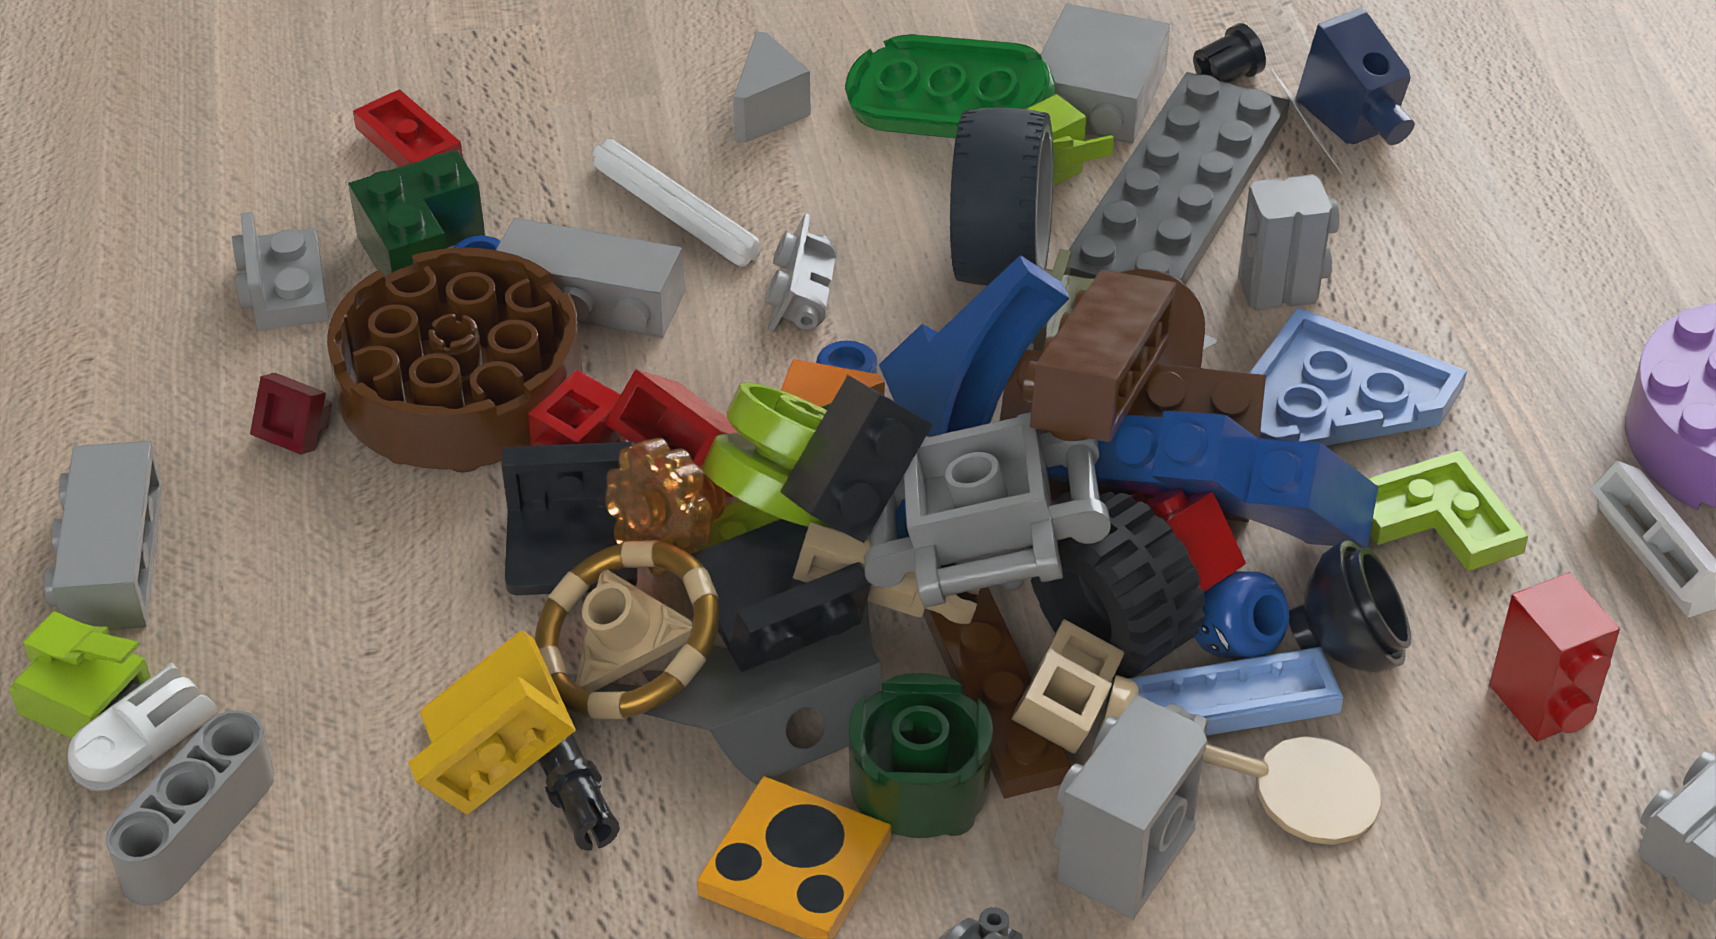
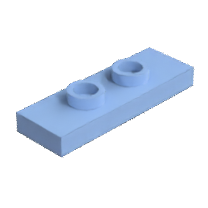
M1322 647L1128 678L1138 685L1139 696L1164 708L1170 703L1181 706L1187 712L1198 714L1207 719L1206 736L1341 713L1343 695Z

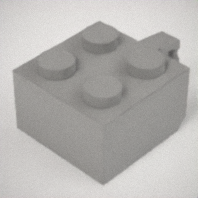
M1136 695L1119 718L1110 716L1104 722L1096 737L1091 757L1084 766L1077 763L1074 764L1065 775L1059 788L1057 802L1063 805V817L1053 844L1054 848L1060 850L1058 882L1134 920L1195 831L1196 821L1194 817L1203 753L1206 751L1207 719L1198 714H1191L1181 706L1170 703L1164 708Z

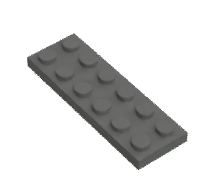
M1186 72L1069 248L1072 251L1070 275L1095 279L1100 270L1120 273L1133 269H1151L1167 273L1186 285L1288 117L1290 100L1269 95L1262 90L1248 89L1219 81L1212 76Z

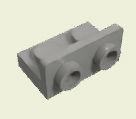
M253 212L240 213L242 235L232 236V244L237 270H246V272L236 274L237 291L241 309L253 308L257 331L329 321L316 228L296 231L285 230L275 234L257 236Z

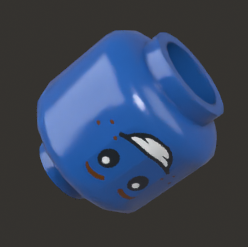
M1235 571L1204 591L1205 605L1202 609L1205 618L1203 625L1198 628L1199 632L1194 636V639L1204 651L1216 657L1249 659L1270 654L1276 650L1284 639L1289 624V606L1283 589L1275 579L1259 571Z

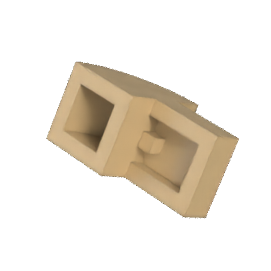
M1064 619L1030 684L1022 695L1011 720L1074 754L1088 735L1111 688L1112 678L1125 653Z

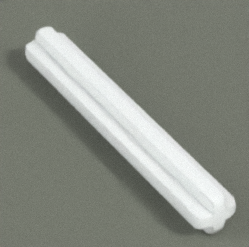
M606 139L601 146L596 145L592 151L593 156H595L593 165L599 171L738 267H746L751 260L756 261L760 254L758 250L760 242L756 236L615 140Z

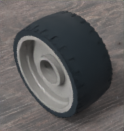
M1018 108L965 110L960 116L957 127L951 174L950 248L955 279L960 282L988 286L1020 255L1043 270L1046 268L1048 260L1053 203L1054 156L1050 115L1045 112Z

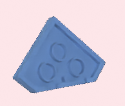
M1297 308L1250 372L1251 374L1266 375L1260 438L1320 442L1324 446L1438 426L1463 390L1467 370Z

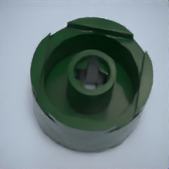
M909 673L894 676L882 682L881 691L871 696L867 701H865L864 695L855 704L849 720V787L853 801L862 814L891 824V833L905 837L958 836L968 832L974 825L976 815L981 811L987 800L990 787L993 728L987 707L979 698L977 705L971 698L963 694L962 684L949 677L931 673Z

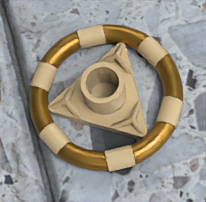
M658 540L626 541L593 554L575 566L570 572H567L548 596L539 616L534 640L567 709L592 719H626L627 717H633L652 710L671 699L683 688H686L704 665L718 630L719 598L708 570L686 551ZM625 567H661L675 573L683 580L693 605V622L612 572ZM598 580L597 587L586 597L582 606V618L588 628L575 684L568 676L559 651L560 632L566 615L569 614L589 587ZM683 646L664 672L646 685L628 692H594Z

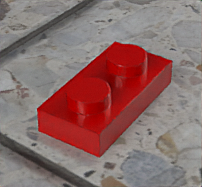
M400 89L353 110L355 128L399 167L425 160L435 154H444L454 150H458L463 157L461 141Z

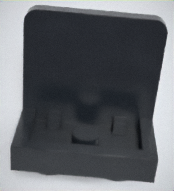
M633 442L502 447L501 466L508 510L505 584L510 594L517 596L551 594L567 572H570L586 558L603 549L622 544L626 541H638V503ZM625 567L612 572L633 586H636L638 582V568ZM598 580L595 583H593L586 592H591L593 589H595L597 587Z
M779 519L691 554L708 570L719 598L718 632L741 673L768 661L785 657L797 649L829 636L841 634L860 624L872 585L866 579L865 571L859 562L809 582L794 579L793 576L808 527L784 519Z

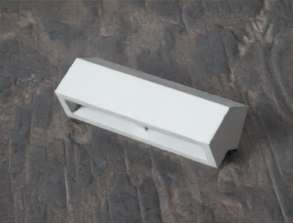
M1616 460L1590 488L1599 500L1598 509L1687 618L1716 609V559L1640 469ZM1629 504L1648 526L1649 530L1646 533L1625 509V505ZM1669 552L1691 578L1687 583L1663 553Z

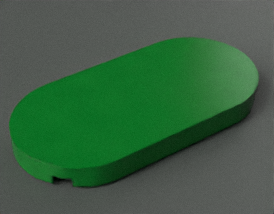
M916 34L899 35L883 41L885 47L878 49L874 53L870 48L854 62L845 81V91L851 109L856 118L865 126L879 131L955 139L960 116L965 110L982 108L1027 109L1055 94L1054 78L1047 63L1043 61L1041 54L1028 45Z

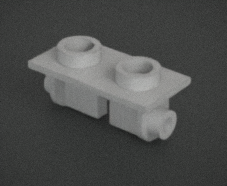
M806 213L794 234L787 231L784 232L774 254L773 264L780 266V270L775 272L765 297V303L772 305L768 330L774 332L781 318L795 322L803 330H812L821 324L826 316L830 291L828 285L832 280L837 250L827 236L814 235L808 232L811 215Z

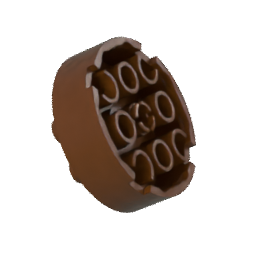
M449 248L412 255L413 265L394 271L386 276L378 269L360 281L342 299L333 313L327 334V347L340 413L349 430L360 442L396 464L465 473L474 471L480 466L501 462L502 447L531 446L528 413L549 396L576 369L583 372L577 312L570 294L564 295L551 282V273L528 259L514 254L483 248Z

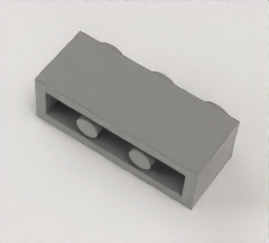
M513 218L496 249L497 251L528 259L551 273V282L564 295L570 294L576 308L577 322L663 338L685 293L682 247Z
M151 441L73 446L69 473L60 474L59 498L63 509L62 519H54L52 523V545L56 556V563L54 567H47L45 570L44 588L48 605L50 607L58 606L61 614L78 622L91 626L108 627V630L147 627L163 489Z

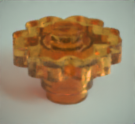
M662 438L643 441L633 446L622 448L619 453L620 468L611 469L607 474L608 490L605 499L608 511L617 519L614 527L616 542L622 544L626 541L658 540L659 542L674 545L690 555L697 552L698 547L707 545L711 535L710 526L714 520L723 514L726 498L724 489L716 485L704 474L703 469L692 463L687 451L680 448L670 450ZM648 567L654 576L671 573V571L665 568Z

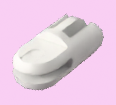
M171 662L77 732L68 747V769L76 783L90 791H110L122 786L212 719L218 711L215 703L208 696L199 695L198 687L189 678L180 677L179 669Z

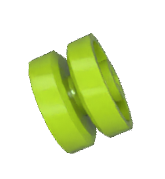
M752 382L739 383L726 412L728 421L738 433L715 436L702 465L703 473L731 495L769 514L809 527L810 522L824 527H832L807 513L780 492L827 410L790 393Z

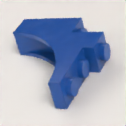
M1020 255L938 333L922 323L879 364L893 400L933 424L927 434L928 437L991 423L1000 396L1020 358L1049 319L1070 299L1062 282ZM903 499L895 510L897 539L910 537L907 530L905 499ZM956 562L941 565V568L954 566Z
M1164 411L1163 418L1126 415L1111 442L1097 440L1099 458L1094 464L1097 486L1151 495H1159L1175 488H1182L1185 495L1213 491L1223 512L1273 527L1307 544L1334 546L1349 540L1360 549L1363 547L1368 548L1378 486L1320 442L1257 438L1227 415ZM1062 464L1047 468L1048 476L1052 479L1069 482L1067 468Z

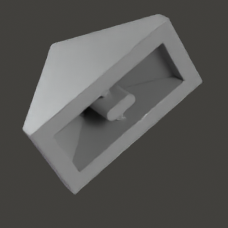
M756 31L733 97L735 141H751L811 115L810 70L766 32Z

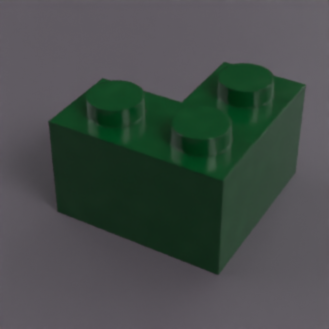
M458 150L444 154H435L425 160L388 171H379L369 177L348 183L357 237L377 270L380 269L385 276L413 265L412 255L447 249L472 236H485L479 183Z

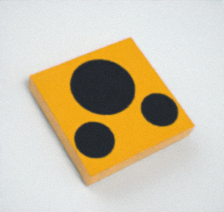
M763 776L698 877V896L805 939H834L891 842V824Z

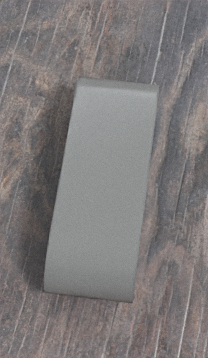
M241 710L226 711L215 715L206 722L109 828L106 845L123 895L131 902L140 905H156L169 900L178 893L270 789L274 782V769L263 726L260 720L252 713Z

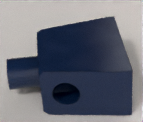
M1363 7L1318 23L1295 99L1347 144H1357L1380 135L1388 145H1396L1406 139L1415 126L1414 121L1401 108L1411 79L1410 71L1368 12Z

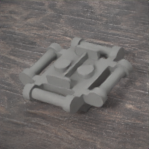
M1031 412L1017 415L1016 418L932 437L926 436L870 532V548L864 556L866 579L876 587L890 588L898 585L904 579L906 573L915 571L919 595L924 608L945 604L946 596L1037 576L1040 577L1041 582L1063 578L1057 540L1072 537L1078 542L1091 544L1103 540L1110 531L1109 511L1106 505L1099 499L1094 466L1099 458L1098 441L1090 438L1083 441H1065L1054 437L1050 432L1044 433L1041 429L1031 428ZM1062 464L1068 471L1072 501L1052 505L1047 468ZM905 499L907 530L910 537L897 539L895 510L899 507L901 500ZM1033 546L1032 549L1023 550L1024 547ZM956 562L954 566L941 568V565Z

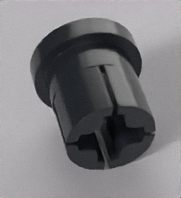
M1237 23L1226 30L1224 37L1196 50L1193 56V64L1198 75L1212 76L1219 81L1229 83L1243 75L1253 77L1262 72L1266 66V55L1259 37L1252 28L1244 23Z

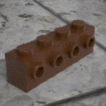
M1100 270L1089 288L1078 292L1073 311L1071 313L1064 312L1055 337L1048 336L1046 338L1040 359L1038 361L1031 360L1028 364L1023 383V400L1032 402L1030 427L1050 431L1054 437L1065 441H1083L1090 438L1111 442L1169 343L1176 282Z

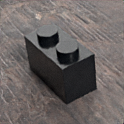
M847 375L780 492L810 515L865 543L933 424Z

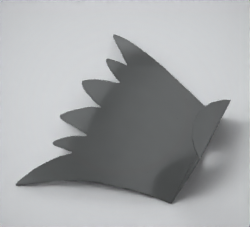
M868 601L866 602L860 624L841 634L829 636L797 649L785 657L768 661L742 673L728 648L713 644L706 659L707 661L686 688H683L660 706L642 714L709 730L733 765L755 784H759L763 776L768 778L776 777L849 747V720L855 704L864 695L865 701H867L871 696L880 692L881 661L877 657L872 643ZM646 670L643 674L651 682L664 671ZM568 674L569 678L576 682L577 675ZM612 682L594 692H628L642 686ZM812 708L817 710L823 717V735L815 745L809 748H797L787 739V722L797 710Z

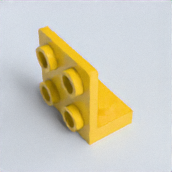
M523 630L519 631L421 709L420 715L432 743L408 761V764L417 784L468 815L576 731L538 646L531 635Z

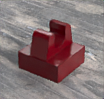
M278 373L260 376L250 435L300 455L315 451L319 431L328 427L332 402L325 399L326 392Z

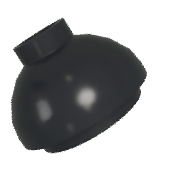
M1349 540L1338 543L1324 552L1309 574L1304 591V603L1289 609V625L1300 649L1322 647L1323 652L1329 654L1334 660L1350 668L1378 673L1403 665L1406 657L1405 649L1411 645L1410 625L1400 595L1381 561L1370 549L1366 547L1360 549Z

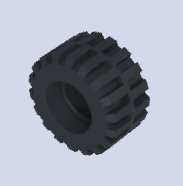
M1108 492L1099 496L1100 501L1106 505L1109 511L1110 531L1103 540L1091 544L1078 542L1072 537L1057 540L1063 578L1041 582L1040 577L1037 576L1032 577L1030 581L1039 601V606L1055 633L1065 619L1125 653L1112 678L1114 680L1115 675L1124 678H1134L1192 639L1199 632L1198 628L1204 622L1205 614L1202 607L1205 605L1203 590L1199 586L1198 581L1201 579L1196 566L1192 564L1188 556L1189 552L1182 541H1179L1173 533L1172 528L1163 518L1156 516L1152 508L1142 501L1137 503L1130 495L1124 493L1115 495L1113 492Z

